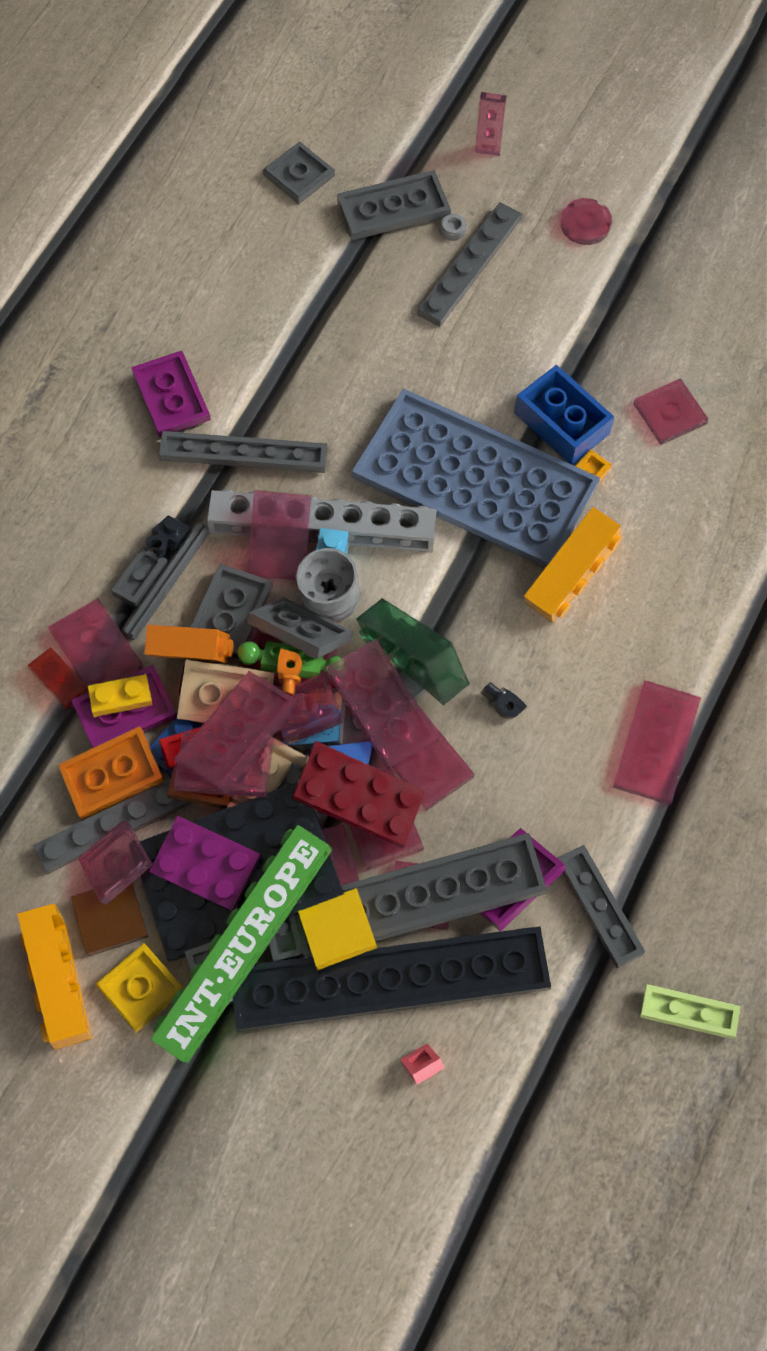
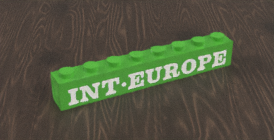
M297 825L294 830L289 829L280 843L283 847L277 856L272 855L266 861L262 869L265 872L258 883L254 881L249 886L244 895L247 898L240 909L235 908L226 921V924L229 926L223 935L218 934L212 940L208 947L210 954L204 962L199 961L195 965L189 976L192 980L186 989L181 988L171 1001L173 1008L167 1016L162 1015L154 1025L152 1031L155 1034L151 1040L180 1061L186 1063L190 1061L331 853L332 849L327 843L303 827Z

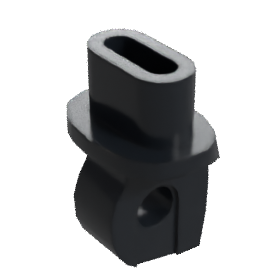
M492 682L488 683L480 692L489 700L487 705L489 707L494 706L497 713L505 719L515 718L527 707L517 695L504 687L499 689ZM506 703L510 704L511 710L506 708Z

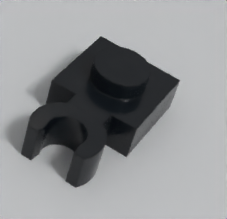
M167 515L152 529V535L146 539L144 550L149 551L151 548L156 547L158 548L157 557L162 558L166 555L167 547L176 550L190 533L191 527Z

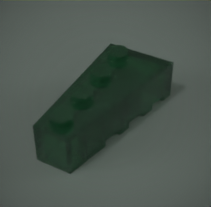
M381 598L356 618L361 628L359 634L367 644H372L443 706L470 684L453 643L385 599Z

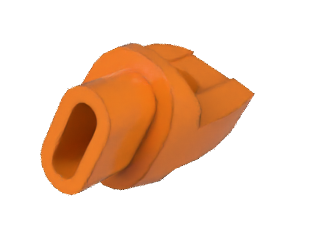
M280 649L278 657V679L282 684V696L294 697L295 685L301 683V678L298 675L302 670V660L298 653L285 649ZM289 662H293L295 666L293 668H288L287 664Z

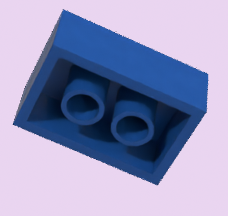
M557 364L517 395L514 411L525 424L571 465L610 435L615 417Z

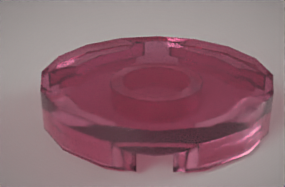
M591 198L573 200L561 213L560 227L564 235L575 243L581 245L599 243L608 236L611 230L612 215L609 209L604 204L602 206L597 203V200Z

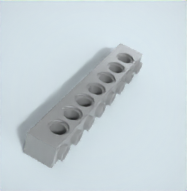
M224 489L220 491L212 490L207 521L210 534L318 543L320 528L348 531L349 545L433 552L437 509H431L427 506L407 507L396 503L383 505L374 504L370 501L322 500L312 496L298 498L285 494L274 496L262 495L259 492L238 493ZM237 510H243V511H244L243 513H240V514L234 513V512L237 511ZM266 512L272 513L270 516H263L262 514ZM291 515L300 516L299 518H290ZM320 517L328 518L325 521L318 520ZM353 519L356 522L347 523L346 520ZM375 522H383L384 524H383V525H375V524H373V523H375ZM403 524H410V525H412V527H410V528H405V527H402L401 525H403Z

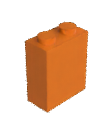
M147 624L144 654L159 659L185 661L190 659L228 664V657H232L234 645L233 640H230V634L218 629Z

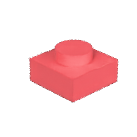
M428 1043L400 1059L404 1069L416 1084L430 1079L435 1073L444 1069L440 1057Z

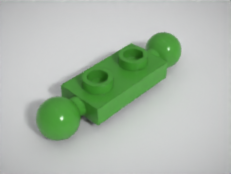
M248 641L241 644L237 651L238 658L243 664L252 665L257 661H261V670L278 673L280 649L298 653L302 660V670L298 675L301 678L319 680L320 672L322 671L329 678L338 680L343 678L348 671L346 661L339 656H333L328 660H323L324 655L318 659L312 658L296 647L282 643L266 641L265 649L262 650L256 643ZM289 662L287 664L288 668H293L295 666L293 662Z

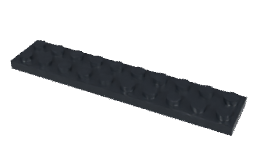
M541 926L379 947L319 970L316 967L313 956L258 963L253 966L233 996L236 1031L245 1032L551 990V982Z

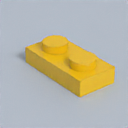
M147 674L88 686L94 717L153 705Z

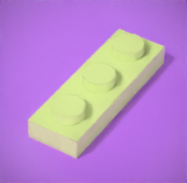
M647 984L644 989L640 1018L734 1039L737 1033L741 1006Z

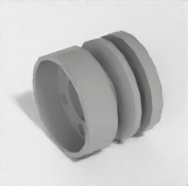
M331 548L315 550L303 559L298 566L296 575L303 607L333 622L343 621L351 616L358 607L361 596L356 566L352 559L342 551Z

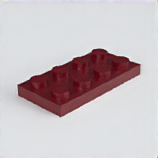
M315 741L312 744L291 799L403 848L408 840L425 790Z

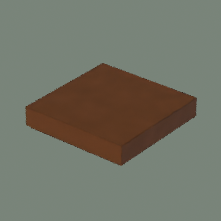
M131 878L71 896L88 957L148 938Z

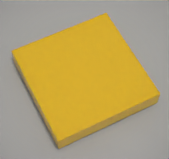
M357 888L344 892V895L298 911L318 970L378 948Z
M145 943L95 984L135 1033L170 1005L175 994L183 988Z

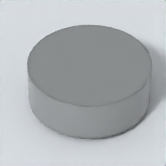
M449 214L442 219L440 231L442 236L448 240H459L464 237L467 224L462 216Z

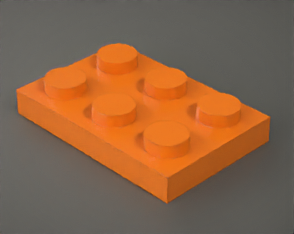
M140 726L58 764L76 811L82 820L165 781L144 731Z

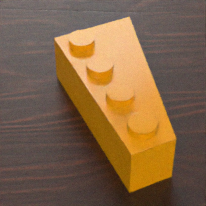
M593 506L524 595L525 604L552 623L558 617L561 619L571 606L569 603L576 595L579 596L584 591L588 581L601 569L604 562L620 545L622 540L621 525Z
M53 903L17 913L22 932L20 934L24 952H27L29 963H27L28 975L31 982L34 981L37 991L33 993L35 1006L38 1012L42 1011L44 1023L40 1024L44 1042H49L56 1050L91 1040L92 1035L65 920L56 904Z

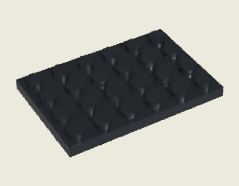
M297 782L192 821L262 855L237 906L239 909L247 899L244 895L249 886L254 881L258 883L265 872L262 869L266 861L272 855L277 856L283 847L280 843L289 829L294 830L299 825L326 843L314 808L291 799ZM168 830L130 846L167 961L172 962L186 957L185 951L212 942L218 934L222 936L229 926L226 924V921L232 911L149 872L170 831ZM329 854L287 918L299 914L298 911L344 895L331 854Z

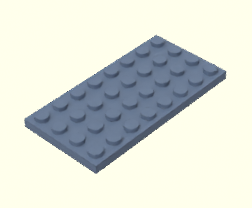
M404 388L352 470L353 478L415 507L427 506L431 509H437L436 517L543 567H547L570 537L600 481L598 476Z

